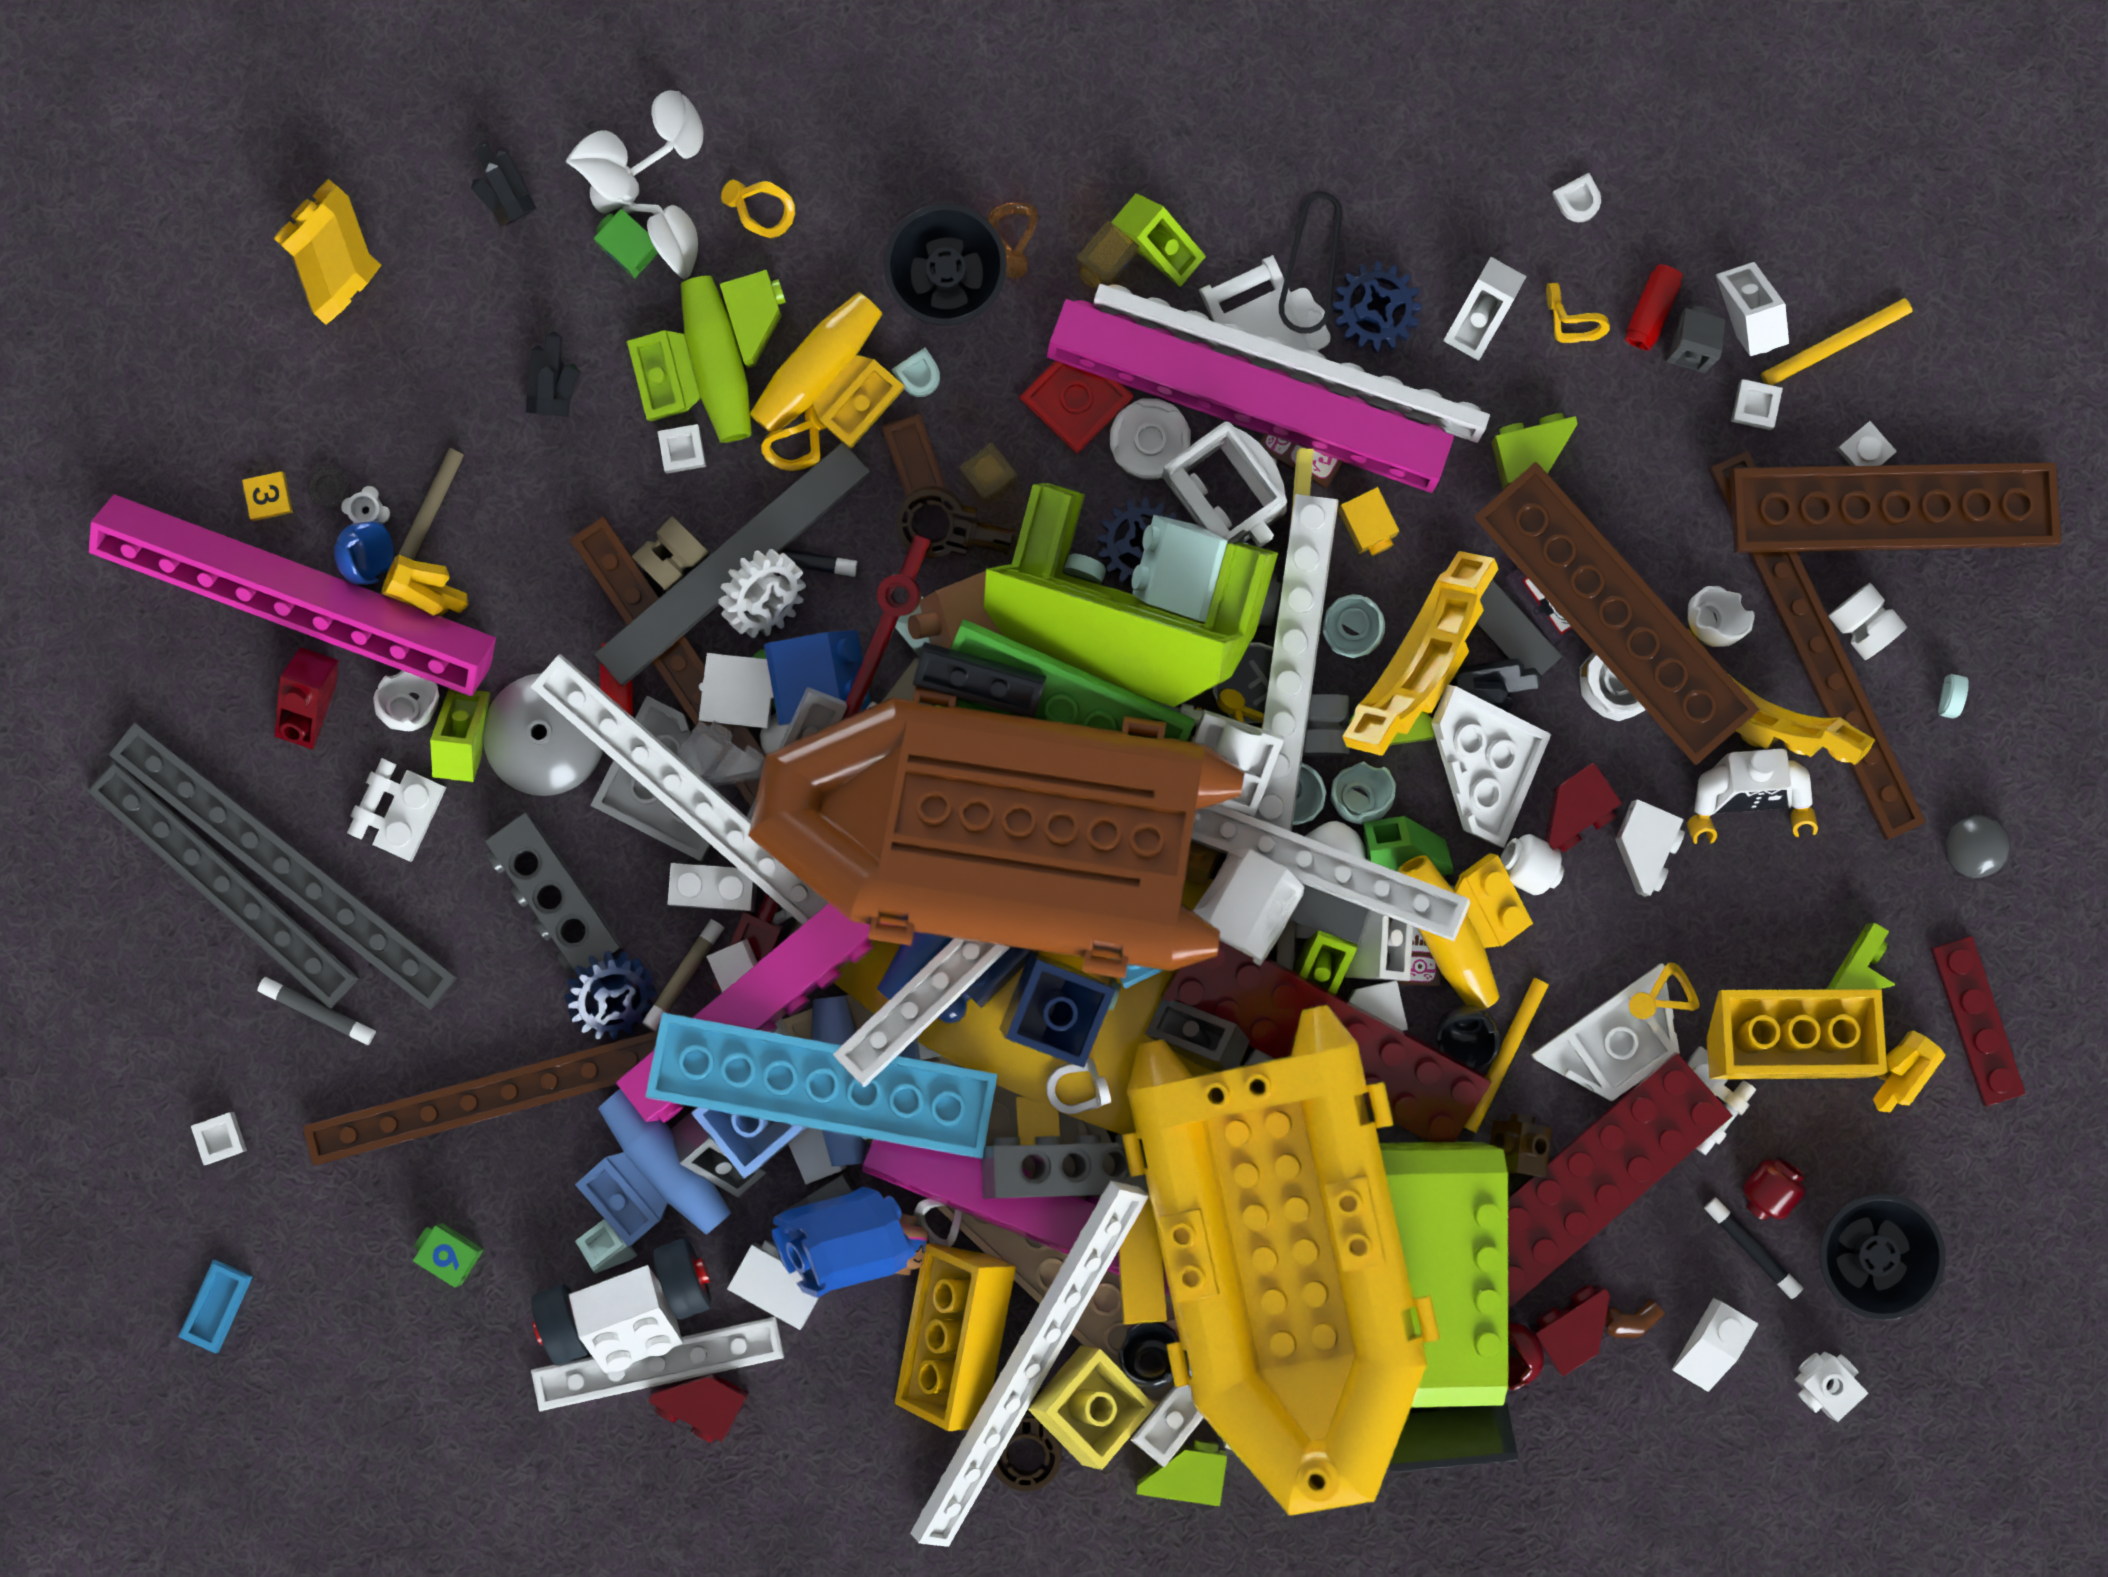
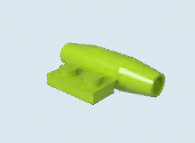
M699 276L688 279L680 284L684 334L663 330L627 341L646 419L652 422L687 412L701 399L721 443L745 439L752 435L748 383L730 316L712 276Z

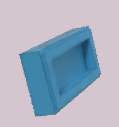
M216 1259L213 1260L178 1337L215 1354L219 1353L253 1276Z

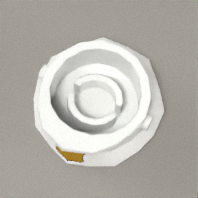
M1594 652L1588 656L1580 666L1581 696L1593 710L1603 717L1616 721L1633 717L1645 711L1644 707Z

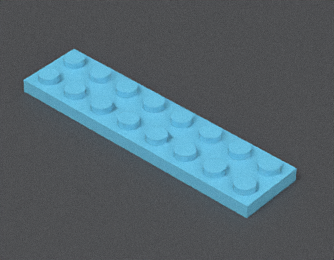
M662 1013L646 1098L982 1159L998 1074L897 1056L870 1083L863 1087L833 1056L842 1045Z

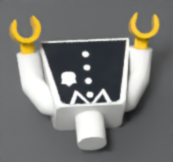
M1786 749L1743 751L1726 754L1712 769L1704 772L1699 778L1694 811L1697 814L1692 816L1687 822V828L1693 842L1697 844V838L1703 832H1706L1709 843L1715 842L1717 832L1710 815L1791 808V806L1795 808L1790 814L1794 835L1799 837L1798 828L1803 824L1811 825L1813 835L1818 832L1815 812L1810 807L1812 805V792L1809 772L1796 761L1788 760Z

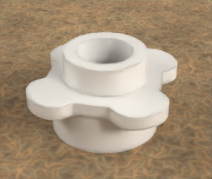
M366 486L362 489V492L354 494L351 498H346L341 505L343 513L347 514L353 523L369 521L385 523L390 518L389 508L381 504L378 499L379 492L372 486ZM364 507H369L368 514H363L362 509Z

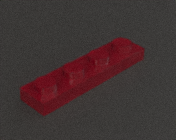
M1973 936L1930 948L1982 1105L1988 1107L2025 1095L2026 1093Z

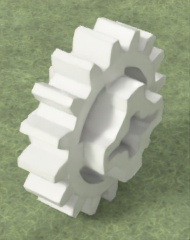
M769 549L766 556H764L757 550L754 552L753 561L749 562L743 557L740 559L742 568L739 571L729 570L728 573L733 579L730 583L721 584L720 588L727 595L718 600L719 604L725 609L721 614L729 624L740 634L746 632L752 638L756 637L759 630L766 636L770 635L771 626L777 625L782 629L784 627L783 618L786 615L794 617L796 613L792 609L793 605L802 603L804 600L797 592L806 587V584L800 579L803 574L802 570L786 554L782 553L779 555L775 550Z

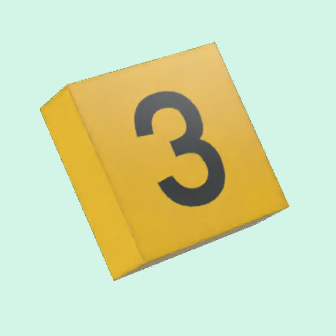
M283 471L242 480L250 520L257 521L293 513L286 475Z

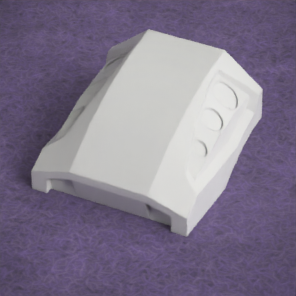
M1230 849L1217 876L1193 912L1220 930V941L1253 957V962L1261 966L1281 936L1291 914L1302 898L1304 886L1285 866L1251 849Z

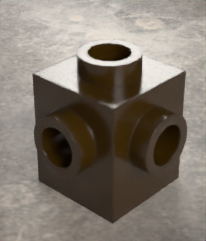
M1511 1114L1510 1121L1493 1120L1490 1145L1504 1150L1508 1174L1546 1177L1551 1127L1535 1125L1536 1117L1520 1114Z

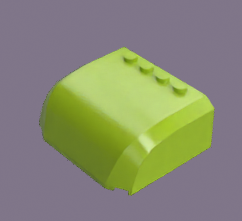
M1484 1142L1379 1143L1413 1298L1431 1296L1440 1336L1439 1340L1423 1342L1427 1366L1411 1407L1504 1405L1508 1389V1171L1504 1150ZM1416 1306L1410 1308L1415 1334L1422 1335Z

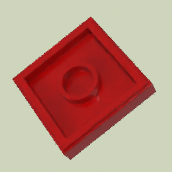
M1054 361L1019 396V399L1078 455L1134 399V395L1121 383Z

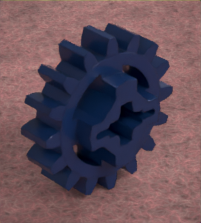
M1381 262L1375 263L1372 272H1368L1364 264L1359 265L1357 278L1350 273L1345 275L1344 281L1348 288L1338 286L1335 295L1343 301L1334 302L1332 305V311L1342 313V316L1336 319L1335 327L1346 326L1347 331L1343 339L1348 341L1354 336L1358 338L1357 349L1359 350L1366 343H1371L1373 353H1378L1381 343H1386V346L1392 351L1396 347L1395 338L1398 337L1406 342L1410 337L1406 327L1416 329L1419 320L1412 316V314L1419 313L1422 310V304L1412 302V299L1418 296L1419 288L1408 289L1406 285L1411 276L1406 274L1399 279L1395 276L1397 272L1396 265H1392L1388 272L1382 271ZM1378 282L1385 283L1394 288V290L1390 291L1379 286ZM1360 288L1363 298L1362 302L1350 309L1351 297ZM1372 298L1376 300L1377 304L1385 303L1386 306L1382 315H1379L1377 310H1368ZM1404 306L1403 318L1394 327L1392 313ZM1364 323L1375 328L1376 333L1366 331L1359 325Z
M1144 498L1141 507L1135 508L1134 503L1130 499L1127 500V511L1122 512L1116 507L1112 509L1115 519L1113 522L1103 519L1101 526L1108 531V534L1097 536V543L1107 545V548L1099 552L1098 556L1100 560L1110 559L1111 562L1107 566L1106 572L1111 574L1118 570L1120 572V584L1125 583L1128 577L1132 578L1135 570L1125 565L1120 559L1129 557L1139 564L1142 560L1143 553H1141L1140 548L1131 547V544L1135 543V526L1138 527L1139 533L1143 536L1148 525L1144 523L1142 517L1153 519V515L1165 517L1163 515L1164 504L1162 502L1154 510L1149 508L1148 498ZM1176 513L1169 514L1166 518H1171V519H1175V520H1176V519H1177V514H1176ZM1127 521L1129 531L1125 538L1114 543L1116 532Z
M605 951L603 960L599 962L594 956L588 957L590 967L585 969L577 965L575 970L579 976L578 980H567L571 993L565 994L564 999L569 1008L568 1012L572 1021L578 1023L583 1033L591 1029L596 1039H600L604 1031L609 1032L612 1040L617 1039L618 1030L624 1029L629 1035L632 1034L631 1024L636 1021L644 1025L642 1022L645 1018L642 1013L643 1011L651 1010L653 1003L650 998L657 996V991L652 983L654 979L650 971L644 968L638 957L630 961L627 953L623 951L617 959H613L610 951ZM590 991V995L586 998L587 1005L585 1006V997L587 992Z

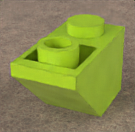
M1557 413L1540 418V425L1524 429L1523 423H1516L1500 428V435H1496L1491 444L1503 489L1508 487L1535 462L1548 474L1578 424L1576 416L1564 419L1563 413Z

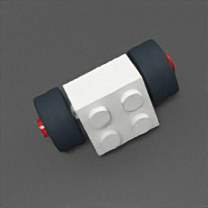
M687 1238L680 1239L654 1250V1263L659 1279L656 1278L650 1267L646 1265L574 1293L566 1284H559L549 1290H543L534 1294L531 1298L534 1317L532 1322L533 1329L539 1344L544 1346L552 1362L555 1365H562L570 1362L572 1359L583 1357L590 1352L604 1373L626 1369L633 1362L649 1356L666 1354L671 1348L683 1344L677 1319H684L711 1308V1295L707 1284L711 1282L710 1275L703 1258H698Z

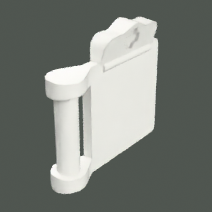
M1273 255L1263 259V265L1214 288H1211L1209 284L1199 289V293L1214 322L1223 325H1239L1245 328L1249 334L1261 338H1278L1284 341L1288 347L1300 351L1314 350L1318 352V350L1325 348L1330 343L1331 337L1326 325L1313 333H1298L1290 330L1282 322L1278 304L1284 277ZM1270 279L1275 289L1274 291L1225 314L1223 313L1219 305L1220 302ZM1299 288L1290 292L1288 289L1285 301V314L1288 320L1299 327L1317 325L1322 320L1325 311L1315 303L1310 291L1306 288Z

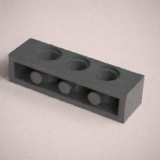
M525 812L485 840V843L490 848V851L486 853L488 860L499 874L506 871L514 883L509 887L511 893L523 908L529 904L538 917L533 921V924L546 941L552 938L561 952L556 956L568 974L572 975L576 972L575 968L577 965L585 969L590 967L588 958L590 956H594L599 962L603 960L605 951H610L612 957L625 949L531 814ZM532 852L538 859V867L533 874L525 876L520 871L519 861L524 854ZM551 886L559 888L562 894L561 903L554 909L546 908L542 901L544 891ZM578 919L585 926V936L580 942L572 943L566 936V927L571 921Z
M1100 1135L1075 1136V1144H1061L1060 1136L1035 1137V1145H1020V1137L994 1138L995 1146L984 1147L983 1158L981 1159L982 1199L1102 1195L1110 1181L1137 1186L1145 1193H1149L1145 1174L1130 1177L1122 1135H1115V1143H1101ZM1140 1142V1143H1141L1142 1152H1143V1157H1144L1145 1166L1147 1167V1162H1146L1145 1152H1144V1148H1143V1143ZM1107 1154L1115 1162V1169L1110 1176L1104 1172L1102 1167L1103 1159ZM1066 1155L1071 1156L1075 1162V1171L1071 1177H1068L1062 1169V1162ZM1026 1156L1031 1157L1035 1163V1172L1031 1178H1027L1022 1172V1161Z

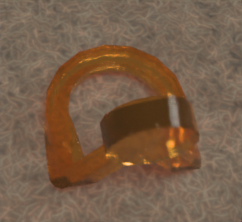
M1020 202L1006 203L998 206L990 212L987 218L998 233L997 222L1001 217L1013 213H1021L1030 217L1027 228L1014 251L999 234L1006 253V276L1014 279L1021 278L1027 271L1028 260L1022 252L1033 235L1038 222L1037 209L1033 205Z

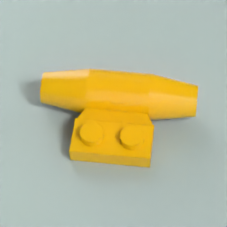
M857 292L822 320L775 372L751 410V417L771 433L772 431L782 430L813 405L820 423L852 449L905 389L904 385L876 360L857 355L882 316L881 310L865 295Z
M1487 854L1458 875L1459 879L1452 889L1427 856H1417L1406 861L1399 867V873L1470 900L1469 908L1455 941L1420 928L1418 930L1441 974L1465 1005H1475L1484 1009L1489 1008L1498 1001L1500 996L1485 948L1504 946L1533 924L1513 883L1510 881L1503 863L1498 855Z

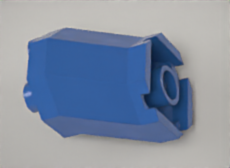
M864 1186L846 1195L789 1209L775 1216L773 1224L778 1225V1227L772 1230V1238L783 1266L789 1274L797 1270L803 1280L796 1284L803 1293L815 1298L831 1290L893 1275L907 1267V1261L915 1256L914 1245L910 1238L904 1234L899 1219L902 1215L897 1202L892 1196L883 1198L878 1191Z

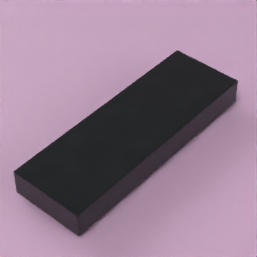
M924 642L913 685L1025 717L1035 718L1047 676Z

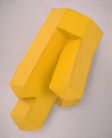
M398 555L389 567L383 583V595L422 609L433 616H442L448 609L461 613L469 605L467 593L445 585L450 578L446 566L414 561Z
M1916 1031L1907 1032L1899 1045L1886 1055L1887 1073L1877 1076L1879 1079L1885 1080V1083L1873 1098L1877 1110L1890 1113L1897 1103L1910 1106L1946 1056L1942 1049L1929 1038Z

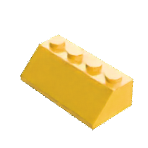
M1882 990L1718 991L1707 1034L1709 1079L1870 1078L1887 1073Z
M933 1243L926 1244L923 1264L919 1270L894 1404L946 1431L970 1429L994 1385L1016 1266L985 1253Z

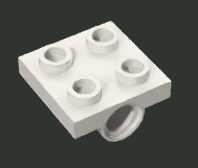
M1204 709L1192 742L1207 744L1245 771L1241 796L1218 805L1255 817L1283 745V736Z

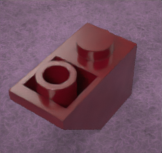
M302 647L298 649L280 676L274 737L312 750L314 749L336 688L339 660Z
M1594 762L1554 788L1545 841L1552 850L1559 848L1564 853L1583 840L1579 833L1592 824L1598 830L1617 817L1613 809L1621 805L1622 802Z
M1588 1284L1577 1290L1570 1296L1572 1304L1561 1311H1558L1556 1307L1545 1311L1535 1319L1538 1326L1530 1330L1538 1338L1543 1351L1557 1373L1563 1377L1599 1353L1610 1294L1606 1288L1600 1285L1594 1289L1591 1284Z
M713 1373L657 1389L651 1395L648 1402L656 1406L654 1412L660 1417L674 1423L679 1418L693 1426L691 1432L694 1435L712 1443L715 1438L722 1442L726 1437L749 1392Z

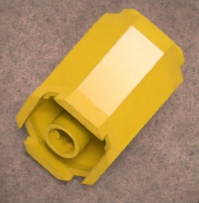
M327 179L313 194V197L316 199L315 202L306 199L293 212L291 217L296 222L294 224L290 221L287 222L273 238L291 254L310 310L326 325L351 303L353 295L357 291L361 292L381 267V264L368 252L349 196L330 179Z

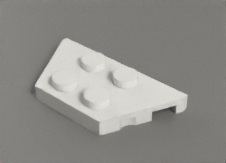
M1658 964L1530 1054L1531 1057L1542 1065L1609 1101H1613L1647 1077L1674 1052L1680 1054L1677 1034L1674 1032L1672 1008L1657 1007L1655 1014L1648 1019H1638L1629 1010V1001L1632 996L1640 992L1650 994L1665 967L1664 964ZM1667 981L1656 1000L1670 1001Z

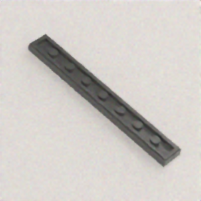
M842 442L594 654L595 658L624 687L719 605L718 600L727 595L720 588L721 584L732 581L733 578L728 572L730 569L739 571L742 568L740 564L741 558L744 557L747 561L751 562L753 561L754 552L757 550L764 556H766L769 549H773L779 554L868 478L870 471Z
M116 760L110 764L87 790L88 793L330 1009H333L358 981L359 976Z

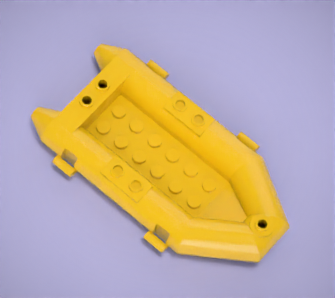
M1328 1005L1302 1010L1291 1056L1192 1076L1164 1039L1139 1044L1127 1089L1136 1132L1123 1134L1122 1139L1130 1177L1145 1174L1180 1337V1341L1166 1344L1175 1387L1190 1385L1194 1407L1288 1515L1375 1501L1427 1366L1423 1342H1432L1440 1339L1431 1296L1417 1298L1412 1296L1376 1128L1391 1126L1393 1121L1384 1082L1366 1085L1358 1044ZM1367 1092L1370 1095L1375 1121L1369 1122L1363 1096ZM1140 1139H1142L1147 1167L1145 1166ZM1416 1306L1422 1335L1415 1334L1410 1308ZM1185 1350H1187L1192 1376L1189 1373Z

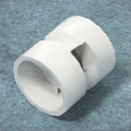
M1870 582L1828 615L1842 633L1852 634L1850 643L1864 660L1878 653L1907 628L1893 609L1885 610L1883 608L1885 599Z

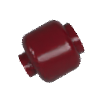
M1777 1157L1775 1161L1770 1159L1762 1160L1742 1187L1746 1198L1749 1200L1746 1204L1747 1209L1764 1221L1769 1216L1780 1220L1787 1218L1805 1195L1806 1188L1802 1182L1804 1175L1795 1166L1781 1157Z

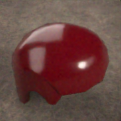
M1509 1322L1508 1347L1514 1344L1520 1356L1515 1359L1508 1354V1389L1516 1390L1531 1383L1539 1376L1543 1368L1544 1356L1538 1338L1525 1325Z

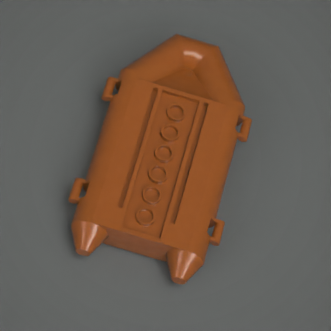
M916 686L913 700L892 697L765 755L748 837L851 922L870 925L868 939L911 946L914 932L1082 957L1084 958L1082 972L1126 978L1128 965L1173 971L1217 956L1220 930L1183 905L1182 898L1196 811L1240 797L1245 771L1207 744L1164 738L1166 722L1124 716L1122 731L956 707L958 697ZM920 703L946 706L947 708L937 707V706H930V705H923V704H920ZM1128 734L1148 736V737H1155V738H1157V739L1145 738V737H1138V736H1131V735H1128Z

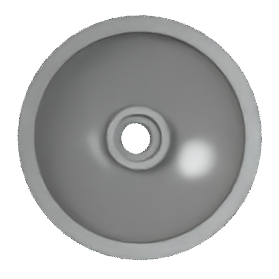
M540 673L528 675L512 682L496 696L486 714L483 746L491 767L509 786L530 795L552 796L570 791L583 783L596 769L603 755V750L531 688L532 684L542 674ZM538 725H544L547 729V735L541 740H536L533 736V731Z

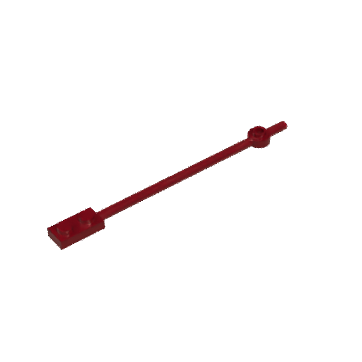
M915 534L900 573L888 576L878 587L877 601L883 613L847 697V708L841 720L860 712L899 616L911 614L920 604L921 590L915 578L931 542L930 539ZM899 587L904 588L907 592V599L903 603H898L894 597V593ZM767 893L758 914L750 911L743 912L730 943L731 946L748 939L757 962L761 961L777 947L784 930L783 926L772 922L779 904ZM715 979L712 987L721 991L718 981Z

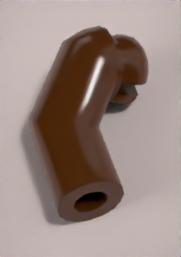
M1652 1299L1646 1302L1635 1314H1621L1617 1308H1609L1604 1327L1607 1328V1333L1615 1338H1639L1665 1315V1312Z

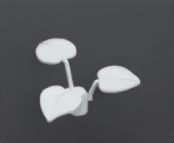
M669 90L655 98L651 111L657 132L662 138L667 140L661 149L630 169L626 166L628 154L623 142L612 132L601 130L581 140L568 156L566 163L578 170L591 184L590 198L594 207L599 212L606 214L623 208L627 214L634 211L653 213L654 215L647 221V229L654 247L676 274L682 279H687L692 273L698 253L697 232L690 217L675 205L668 206L663 211L659 205L634 204L639 194V185L633 176L669 153L673 147L681 157L688 159L696 155L702 146L703 126L695 107L680 91Z

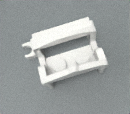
M1230 422L1220 424L1163 468L1162 478L1196 524L1227 540L1228 543L1237 544V541L1246 542L1251 538L1256 546H1264L1274 536L1268 526L1281 518L1287 511V499L1284 484L1276 466L1277 460L1271 457L1259 442L1246 432L1234 427ZM1220 448L1264 506L1231 531H1229V528L1232 526V523L1225 512L1219 506L1213 509L1204 497L1208 491L1200 478L1195 473L1190 476L1187 474L1189 470Z

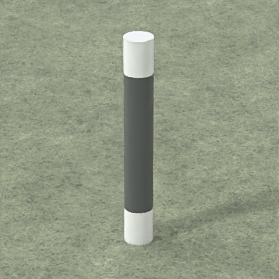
M264 977L258 986V992L366 1045H370L376 1033L375 1030L267 977Z

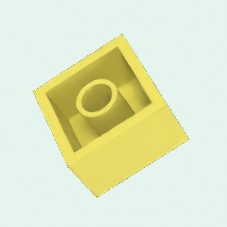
M1080 1346L1032 1401L1028 1410L1083 1466L1103 1470L1156 1406L1100 1348Z

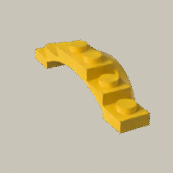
M1458 551L1448 569L1439 575L1421 611L1391 662L1371 691L1356 707L1355 716L1342 736L1347 747L1383 756L1397 732L1408 734L1421 711L1432 713L1442 697L1446 686L1450 684L1469 653L1465 640L1484 611L1480 598L1498 571L1494 558Z
M1689 630V632H1690V633L1698 640V642L1703 646V644L1700 642L1699 638H1697V637L1695 636V634H1694L1692 631ZM1730 676L1760 709V711L1736 730V732L1741 734L1742 739L1752 746L1768 749L1780 739L1784 741V745L1792 752L1800 755L1806 754L1809 757H1812L1818 750L1825 747L1833 758L1856 765L1868 754L1875 741L1874 738L1851 726L1840 717H1813L1777 706L1748 690Z

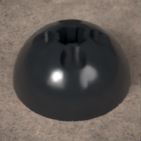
M955 204L931 205L909 215L893 232L884 256L886 282L897 303L914 318L937 326L959 325L980 316L997 299L1006 276L1005 248L996 229L979 213ZM942 279H943V280L953 279V281L941 282Z
M1872 1194L1849 1202L1830 1219L1820 1241L1819 1264L1828 1289L1843 1306L1866 1318L1893 1320L1916 1312L1934 1296L1944 1275L1946 1252L1939 1228L1924 1209L1900 1196ZM1875 1241V1244L1867 1250L1866 1248ZM1865 1259H1867L1868 1262L1873 1266L1872 1269H1870V1265L1866 1262Z

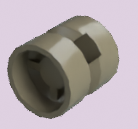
M673 516L656 531L657 540L655 542L646 541L631 556L666 592L685 577L684 571L687 568H696L710 554ZM672 553L673 556L671 558H668V555Z

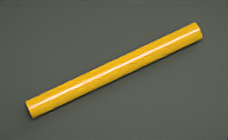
M1903 298L1760 373L1764 384L1773 386L1912 313L1911 305L1906 298Z
M1537 978L1533 979L1499 1048V1052L1486 1076L1490 1078L1492 1083L1464 1128L1477 1133L1549 984Z

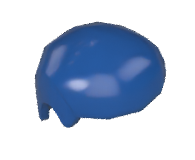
M374 521L354 523L342 530L334 546V558L339 572L349 583L368 585L379 582V579L376 577L388 571L394 559V546L391 535L382 523Z

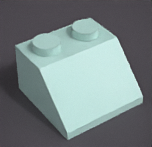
M1153 515L1152 523L1147 526L1143 535L1142 544L1144 552L1141 563L1135 568L1132 575V595L1147 604L1206 622L1228 541L1200 525Z

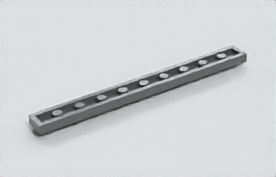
M134 722L109 753V756L429 1010L435 1007L458 978L140 724Z

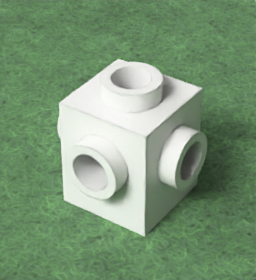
M1825 1351L1821 1355L1818 1353L1811 1355L1800 1365L1798 1370L1801 1374L1794 1379L1803 1389L1798 1393L1799 1397L1815 1413L1822 1409L1829 1418L1837 1422L1868 1394L1854 1378L1859 1372L1842 1354L1837 1358ZM1831 1379L1830 1385L1826 1388L1827 1382Z

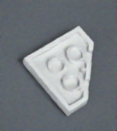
M1447 685L1431 724L1463 831L1494 846L1504 848L1551 734L1456 686Z

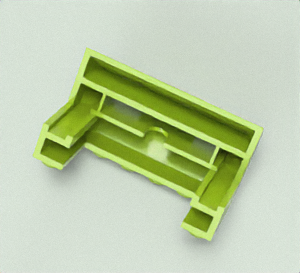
M1050 483L1033 484L1012 564L986 569L983 608L1004 637L1149 700L1171 707L1179 706L1232 677L1256 633L1277 560V552L1237 541V544L1227 543L1206 622L1198 621L1147 604L1130 593L1064 573L1063 568L1070 553L1085 494Z

